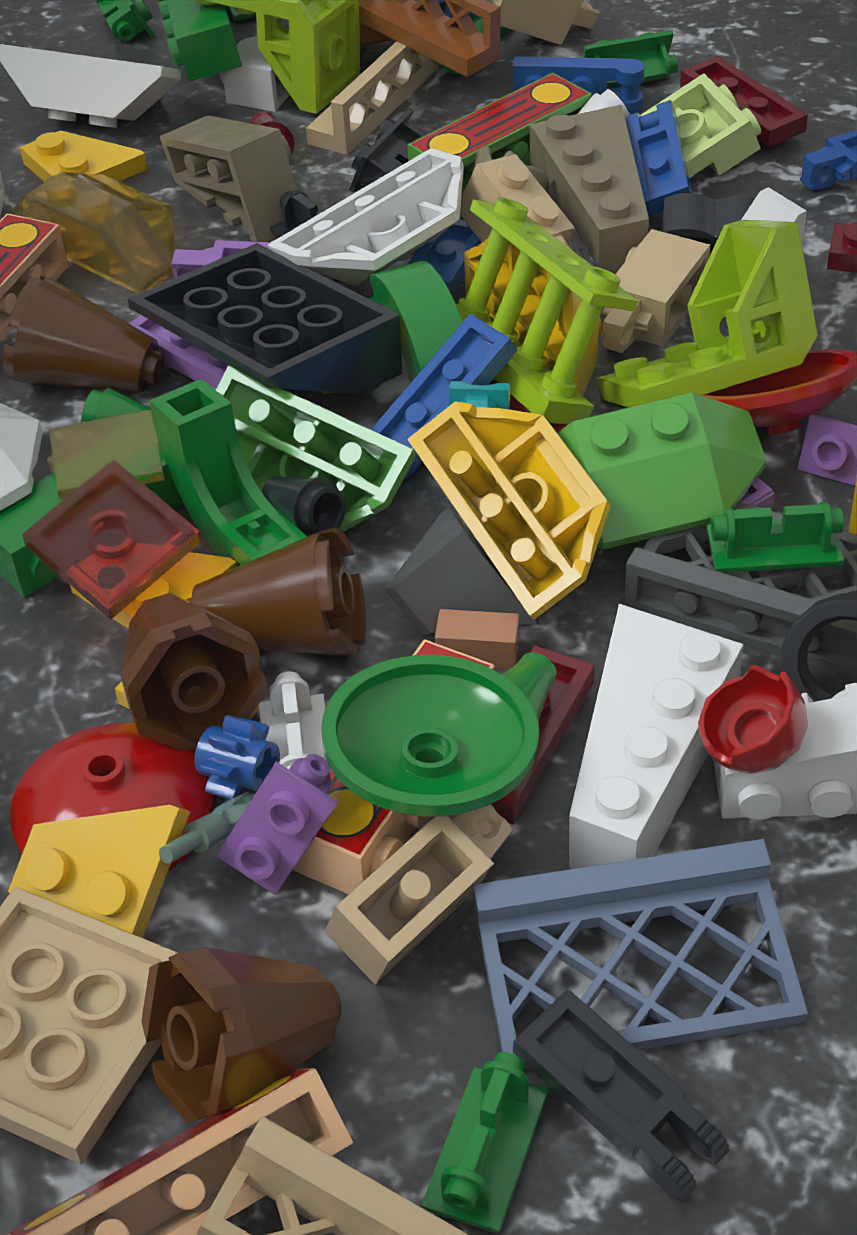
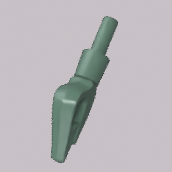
M247 791L221 804L212 813L187 824L184 829V835L159 849L161 860L169 864L192 850L202 853L223 838H228L257 791Z

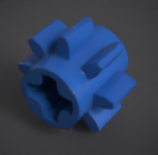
M226 715L223 728L211 726L202 734L195 752V767L199 774L210 777L205 788L206 793L231 800L247 791H258L275 762H280L278 745L265 740L270 729L269 725L242 717L237 718Z

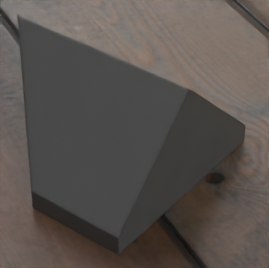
M451 508L441 512L385 588L388 595L422 635L436 633L440 609L519 614V626L538 624L528 614L482 546Z

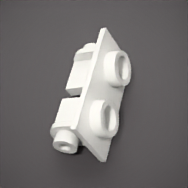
M288 671L279 674L270 687L271 701L259 703L260 723L270 727L265 740L278 745L280 750L279 763L287 769L291 767L295 760L305 758L309 754H316L325 759L321 730L325 711L324 694L310 695L308 683L301 679V676L296 672Z

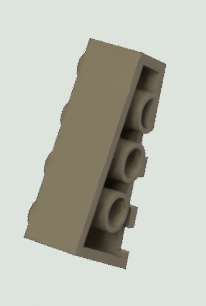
M622 105L570 116L555 115L546 121L530 124V166L546 172L549 179L548 195L575 227L570 239L584 260L592 266L616 274L625 263L630 249L638 247L647 236L649 227L648 213Z

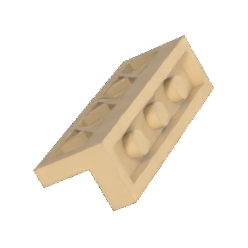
M396 41L331 101V105L306 127L308 145L348 155L440 67L439 62Z
M263 1116L259 1119L196 1233L198 1235H251L225 1220L240 1189L246 1183L276 1201L284 1230L268 1235H324L328 1233H333L334 1235H468ZM296 1213L312 1222L300 1225Z

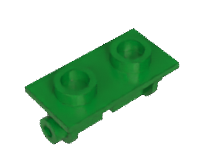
M96 0L114 37L118 40L129 41L145 29L152 39L156 37L148 23L154 16L143 0Z
M673 30L660 33L649 32L637 37L614 41L602 40L595 44L585 45L582 58L636 59L641 61L645 66L642 83L669 79L672 73H677L678 71L676 55H668L674 35ZM607 81V88L620 87L617 81Z
M820 502L815 505L784 506L782 520L772 521L771 507L737 510L724 508L723 515H712L711 525L706 527L714 568L718 572H745L838 566L844 564L836 534L843 532V512L841 507L830 508L828 502Z
M499 1052L496 1054L494 1061L486 1062L482 1069L473 1068L421 1208L490 1232L500 1233L549 1093L548 1088L528 1083V1078L523 1073L526 1065L520 1057L508 1052Z

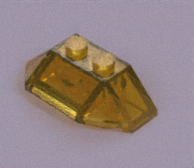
M60 172L47 178L42 185L27 193L9 213L59 224L67 260L139 294L153 288L173 275L171 263L176 249L172 205L102 174Z

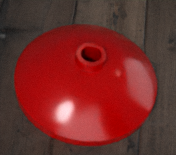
M841 349L809 350L801 365L701 396L750 412L754 426L765 427L767 434L788 433L800 427L799 420L809 417L810 414H816L825 410L854 385L857 380V353Z
M111 723L91 727L72 734L43 752L25 771L14 791L11 801L10 825L17 848L22 855L34 824L172 805L190 811L185 824L186 827L187 824L212 813L215 809V795L205 791L210 777L197 772L195 767L196 749L190 751L178 750L140 735L134 723ZM194 850L171 862L168 871L185 860Z

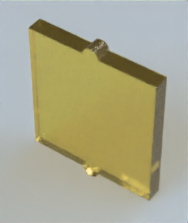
M150 410L49 428L53 455L48 457L47 461L50 471L55 472L60 500L164 480L159 452H162L158 437L155 435Z

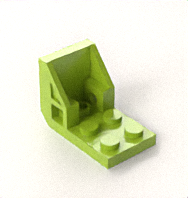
M195 0L197 3L204 5L222 4L235 7V10L242 14L256 13L258 49L302 111L317 114L360 75L359 0ZM281 18L289 20V31L283 27Z
M743 219L724 225L687 304L694 342L668 347L664 350V358L648 362L645 357L616 363L614 365L615 373L596 378L601 400L630 408L688 393L708 394L801 365L818 335L798 222ZM725 316L729 336L726 337L721 334L719 329L720 322Z

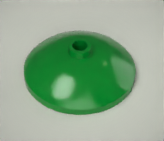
M443 655L399 657L377 663L358 672L344 682L330 698L323 714L321 726L322 748L325 759L334 775L344 786L362 799L379 807L406 815L423 817L457 815L477 810L500 800L512 792L526 778L535 762L539 742V725L535 710L520 688L504 675L489 667L470 660Z

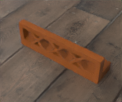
M359 0V22L466 77L499 60L501 7L486 0H445L453 15L452 18L444 14L437 0ZM470 12L484 18L483 34L478 32L469 16Z

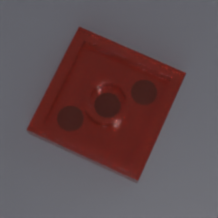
M114 459L22 534L24 544L29 550L110 620L201 543L200 531Z

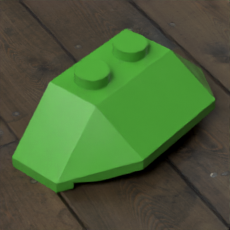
M230 365L216 388V391L232 403L242 454L261 492L266 481L273 476L327 478L336 484L346 500V514L338 528L343 532L389 507L417 455L416 451L290 392L278 388H268Z
M695 393L679 395L572 421L557 433L611 504L597 546L601 549H608L711 524L712 515H723L724 508H732V510L735 508L754 479L759 477L766 467V458L750 412Z

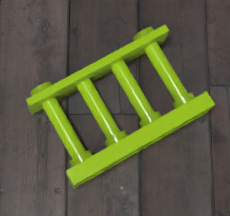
M498 197L496 204L473 199L470 211L491 226L492 230L467 297L461 298L458 304H456L462 321L469 314H472L511 339L517 352L494 379L498 383H510V394L531 413L541 414L549 423L570 424L572 421L590 417L594 405L576 391L577 384L573 381L603 307L634 312L638 300L619 286L621 279L608 270L592 266L527 216L529 209L523 204L504 197ZM511 242L521 251L495 319H492L489 316L490 309L486 305ZM540 265L550 273V277L522 344L517 340L518 334L514 329ZM570 289L581 298V301L552 370L546 365L547 358L543 353Z

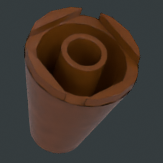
M40 276V279L33 277L19 294L8 326L18 329L15 345L11 346L4 343L3 366L9 379L20 383L96 389L111 388L113 390L143 392L149 383L155 385L158 382L163 370L165 356L164 353L158 352V341L52 278Z
M338 528L319 531L198 583L193 588L192 597L186 599L250 632L259 650L348 656L358 654L361 651L354 641L365 640L366 607L360 573L350 575L346 568L343 557L355 554L348 538Z

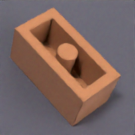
M440 609L435 643L494 664L495 669L508 670L517 664L520 643L519 614Z

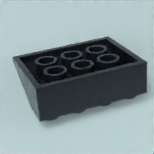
M258 243L128 298L129 308L268 388L363 394L377 389L381 384L402 374L400 314L302 265H297L286 257Z

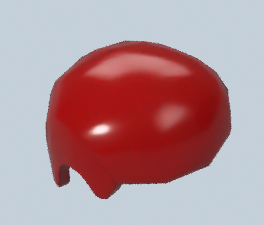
M753 665L743 677H736L725 681L705 699L698 720V727L703 745L714 760L727 769L744 774H756L777 769L800 749L808 728L807 709L801 693L785 671L777 675L759 665Z

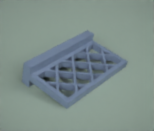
M764 839L474 884L473 916L478 942H481L501 1051L514 1054L513 1041L516 1039L513 1022L529 1000L545 1010L556 1000V998L539 988V986L559 959L593 981L581 998L589 1007L602 989L605 988L639 1010L626 1029L616 1030L637 1050L805 1023L808 1011L768 875L771 862ZM755 902L762 927L750 944L714 923L724 906ZM709 909L704 916L696 912ZM671 915L694 929L677 956L641 935L653 918ZM636 921L631 928L624 924L625 922ZM600 927L621 940V943L603 968L569 947L581 929ZM562 933L558 940L550 934ZM704 936L740 958L723 985L686 963ZM527 938L546 950L548 954L529 980L502 964L498 943ZM765 940L771 957L759 950ZM631 948L667 969L648 997L613 975ZM749 964L778 981L784 1003L756 1007L732 992ZM676 976L713 998L701 1017L681 1019L658 1004ZM506 985L519 992L511 1004L509 1003ZM722 1005L732 1010V1012L717 1014ZM648 1017L659 1023L643 1026Z

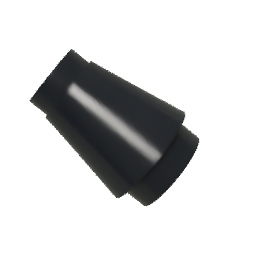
M273 476L266 481L262 488L263 495L271 505L306 536L325 529L339 528L346 514L345 497L336 484L327 478Z

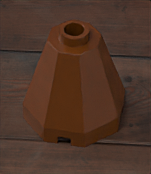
M172 593L144 600L129 623L120 673L132 720L138 733L175 749L190 751L197 748L202 734L209 727L219 726L223 728L226 715L249 719L268 691L265 676L259 665L261 658L258 645L251 633Z
M203 947L176 953L168 957V961L159 962L149 967L141 1022L146 1042L160 1039L165 1058L164 1060L152 1062L151 1065L156 1085L186 1123L211 1117L212 1115L235 1108L300 1066L334 1041L337 1023L341 1017V1000L335 986L314 965Z

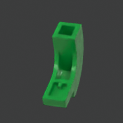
M425 261L369 274L374 296L368 299L400 314L401 351L410 383L463 323L454 299L442 277L432 265Z
M200 379L149 401L160 447L174 484L191 518L217 556L229 557L237 561L238 567L307 537L271 505L253 479L242 454L232 403L206 381Z

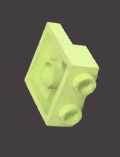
M704 73L658 103L660 104L671 100L680 125L679 132L689 178L708 165L720 176L761 149L756 137L761 134V128L753 113L748 108L741 111L730 90L724 84L717 87ZM656 105L647 110L646 112H644L643 114H641L640 116L656 111Z

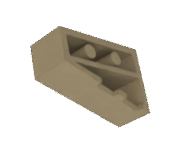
M207 115L160 136L175 183L207 207L216 203L226 211L223 213L224 220L231 226L242 223L250 229L251 233H249L252 242H270L278 238L277 235L271 232L270 227L283 221L280 199L285 192L297 190L289 162L291 158L290 147L281 134L280 129Z

